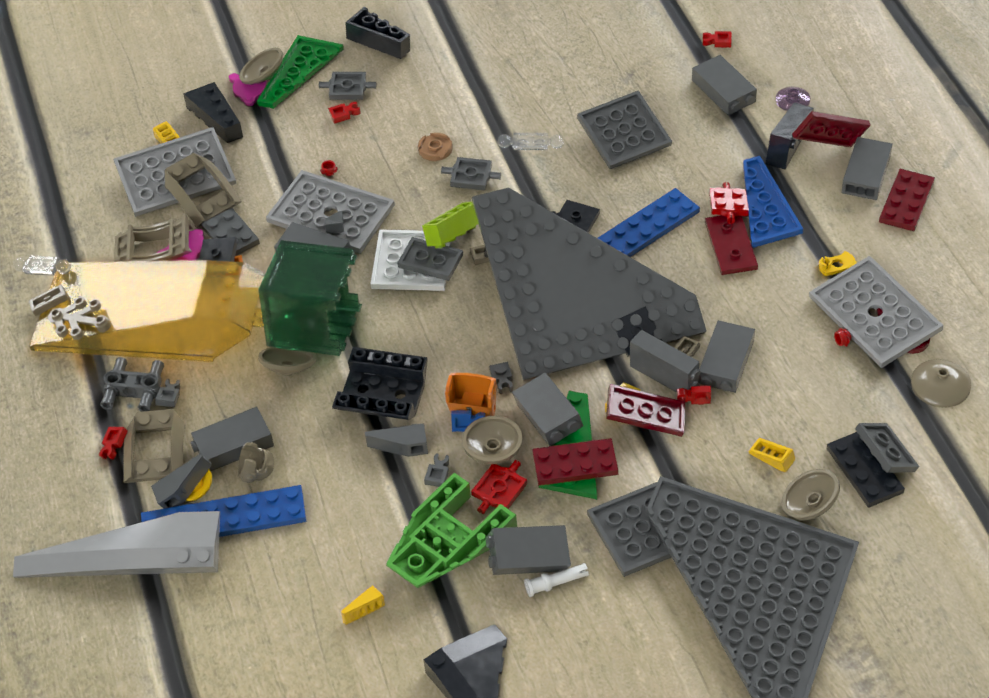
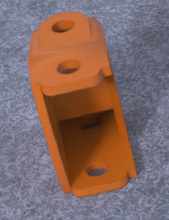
M450 373L445 391L449 411L471 410L472 415L483 412L485 417L494 416L496 411V379L473 373Z

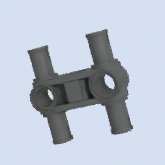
M123 357L116 358L113 370L104 375V396L100 403L101 407L107 410L112 409L115 397L120 396L141 398L138 410L141 412L150 411L152 401L156 398L162 383L161 373L164 363L154 360L150 373L125 371L128 364L127 360Z

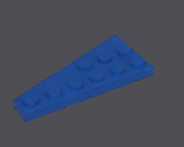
M757 156L743 160L752 248L803 234V227L761 157Z

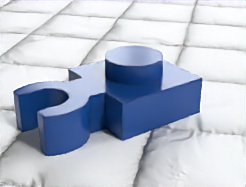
M471 410L451 411L452 432L465 431L472 422L485 417V413L479 412L476 415H472Z

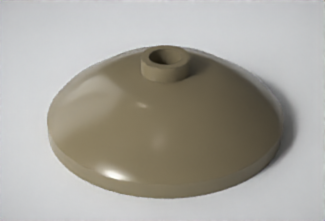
M276 47L269 48L249 60L239 75L242 83L252 85L270 80L282 64L284 56L282 50Z
M274 346L262 350L258 354V360L269 370L284 376H290L314 365L316 354L309 349L298 346Z
M933 359L925 361L915 368L911 377V387L914 394L924 403L934 407L947 408L956 406L966 400L971 390V379L966 370L960 365L949 360Z
M501 416L482 417L472 422L465 429L462 437L463 448L466 454L477 462L484 464L502 463L511 459L519 452L522 446V433L518 425L508 418Z
M814 469L799 475L787 486L783 493V510L790 518L795 520H810L821 516L833 506L840 492L838 478L834 473L826 469Z

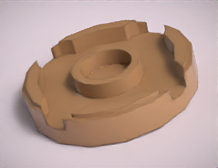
M430 133L429 136H423L418 142L420 156L429 161L443 160L452 153V141L443 133Z

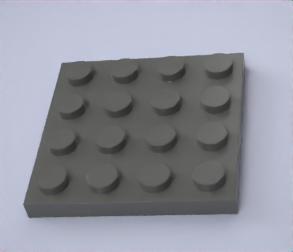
M639 90L577 114L578 121L609 169L616 168L672 145V140Z
M657 482L587 510L589 519L623 577L672 558L646 513Z

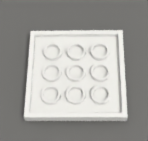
M379 230L371 289L445 291L446 280L398 268L397 262L411 238L425 240L423 231ZM447 242L446 246L451 247V242Z

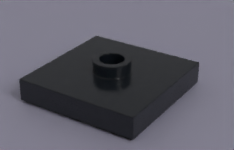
M566 200L560 212H562L563 219L589 233L600 214V209Z
M236 236L203 239L197 272L203 274L232 271L238 244Z
M646 306L619 318L623 322V328L616 331L619 338L624 337L629 341L628 347L625 348L627 357H630V341L641 330L654 336V330L657 329L654 322L648 318L649 312ZM638 314L641 317L642 321L639 325L634 326L630 323L632 315Z

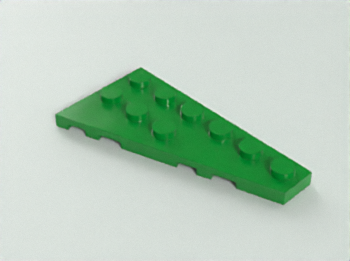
M297 35L284 56L278 71L270 79L258 98V106L274 109L344 50L343 44Z
M568 391L566 398L579 413L583 427L551 446L592 441L588 394ZM596 478L538 486V488L597 500Z

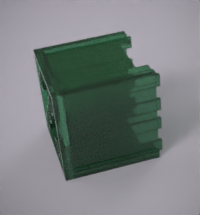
M280 241L258 289L267 347L340 356L347 345L345 343L346 337H350L352 333L350 327L356 323V312H360L362 304L359 303L358 294L349 293L347 277L350 276L352 271L348 266L355 265L357 259L354 249Z

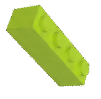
M462 202L422 225L427 247H445L447 242L455 241L456 237L466 234V231L475 229L479 223L473 202Z

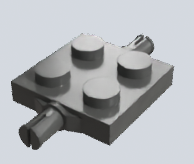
M332 72L329 82L319 81V89L329 88V100H363L366 88L376 89L377 83L376 81L366 82V72Z
M457 157L453 167L442 166L441 174H451L452 176L450 187L486 190L487 182L490 179L501 180V172H491L492 160Z

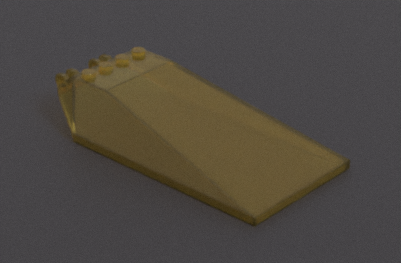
M210 260L59 262L49 290L62 284L69 299L40 314L29 347L31 351L214 362L216 357L249 337L253 327H266L268 322L266 318L269 317L270 312L268 309L258 308L260 298L272 299L275 292L273 290L276 289L277 283L274 280L266 279L265 273L244 262ZM77 297H84L87 302L85 307L89 306V302L92 299L100 301L102 307L98 311H93L85 316L96 318L99 315H104L108 317L111 322V328L106 332H99L94 325L78 323L84 334L81 339L74 340L70 334L72 330L70 323L65 321L64 325L69 332L65 337L60 338L55 332L56 325L48 320V315L53 309H64L74 304V300ZM77 309L69 314H73L81 309Z

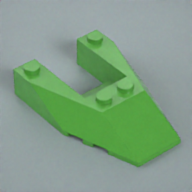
M453 473L412 513V518L408 526H405L403 535L393 549L386 566L419 588L489 551L490 549L486 546V536L493 528L517 527L516 514L500 504L474 531L452 516L471 498L470 483L456 473Z

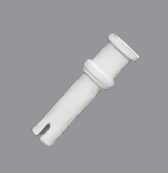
M583 563L550 575L543 573L540 577L531 580L528 578L524 579L526 591L529 597H533L535 593L541 591L548 592L554 586L589 576V572L586 571L588 568Z

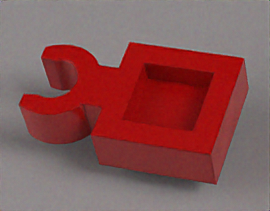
M715 31V34L703 33V46L714 44V47L731 48L732 31Z
M351 102L348 106H345L343 103L328 108L334 124L350 119V115L356 116L361 114L357 102Z
M711 385L691 386V390L679 388L677 389V400L685 401V403L691 401V405L711 404Z
M108 427L101 443L105 447L100 450L99 456L103 459H106L108 456L113 460L116 456L115 450L116 448H121L128 430L124 427Z

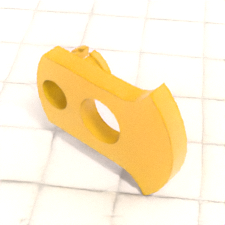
M844 251L838 256L822 257L819 260V270L824 276L842 273L855 265L856 260L852 254ZM834 262H840L842 266L835 267L832 264Z

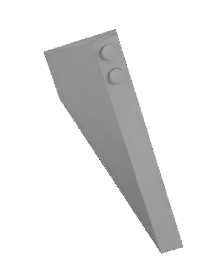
M220 511L178 512L15 556L13 577L218 572Z

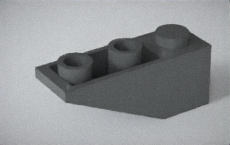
M424 423L365 432L367 447L407 457L428 454Z
M200 453L153 484L151 487L158 505L165 509L179 506L185 502L212 466L211 462Z

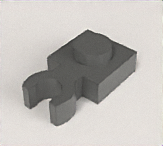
M508 362L490 365V374L492 378L496 379L499 394H503L502 388L508 387L509 391L513 392L511 382L513 378Z
M166 379L165 387H160L156 396V405L176 406L180 396V380H177L175 384H170V379Z
M436 453L434 455L435 465L429 464L424 483L425 485L440 487L447 480L449 474V467H447L449 465V455H446L445 459L440 461L439 454Z

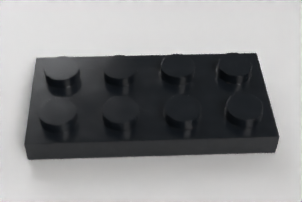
M857 432L827 444L826 449L868 508L904 493L905 488L896 475L883 470L877 458L872 455L870 449L861 440Z

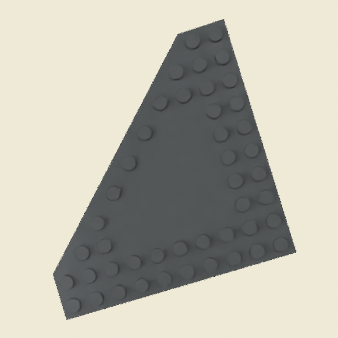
M509 187L472 196L471 199L523 381L538 377L543 373L550 374L626 354L625 348L628 347L629 341L624 337L619 338L616 331L623 328V322L619 318L645 306L649 312L648 318L654 322L657 328L654 330V337L659 340L662 339L665 343L679 340L683 336L691 337L707 332L697 296L694 293ZM634 314L630 318V323L634 326L639 325L642 321L638 314Z
M660 476L647 506L646 513L751 698H808L859 542Z

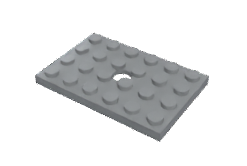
M214 127L113 159L135 217L179 203L170 191L165 188V169L192 153L210 160L231 185L236 184V179ZM206 168L179 183L190 198L222 189Z
M301 170L266 216V220L268 223L286 229L294 222L326 233L325 219L329 216H326L324 212L331 211L332 209H336L338 212L342 211L344 232L329 234L349 240L350 249L361 254L395 206V202L392 199Z
M870 256L809 292V297L840 328L848 330L851 334V339L881 368L943 330V324ZM880 308L883 313L878 317H873L868 314V310Z

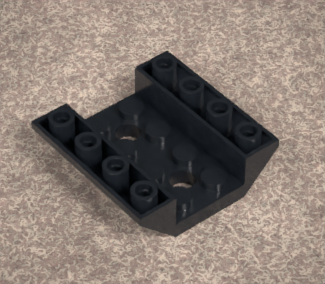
M353 347L348 360L350 371L342 392L337 391L332 409L404 420L414 418L425 387L428 358ZM361 389H367V390H368V391H366L365 393H360V392H359ZM400 394L405 395L402 399L396 398Z

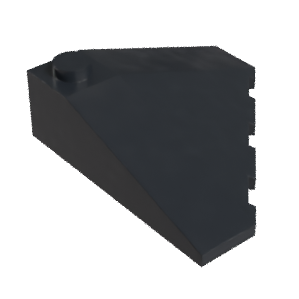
M493 624L441 647L423 659L425 673L446 698H498L500 689L498 678L499 674H502L504 657H502L503 648L507 646V638Z

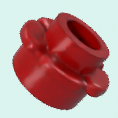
M327 160L321 164L322 169H320V172L323 175L332 176L337 172L338 168L333 161Z
M840 328L834 333L835 342L838 346H848L851 341L850 332Z

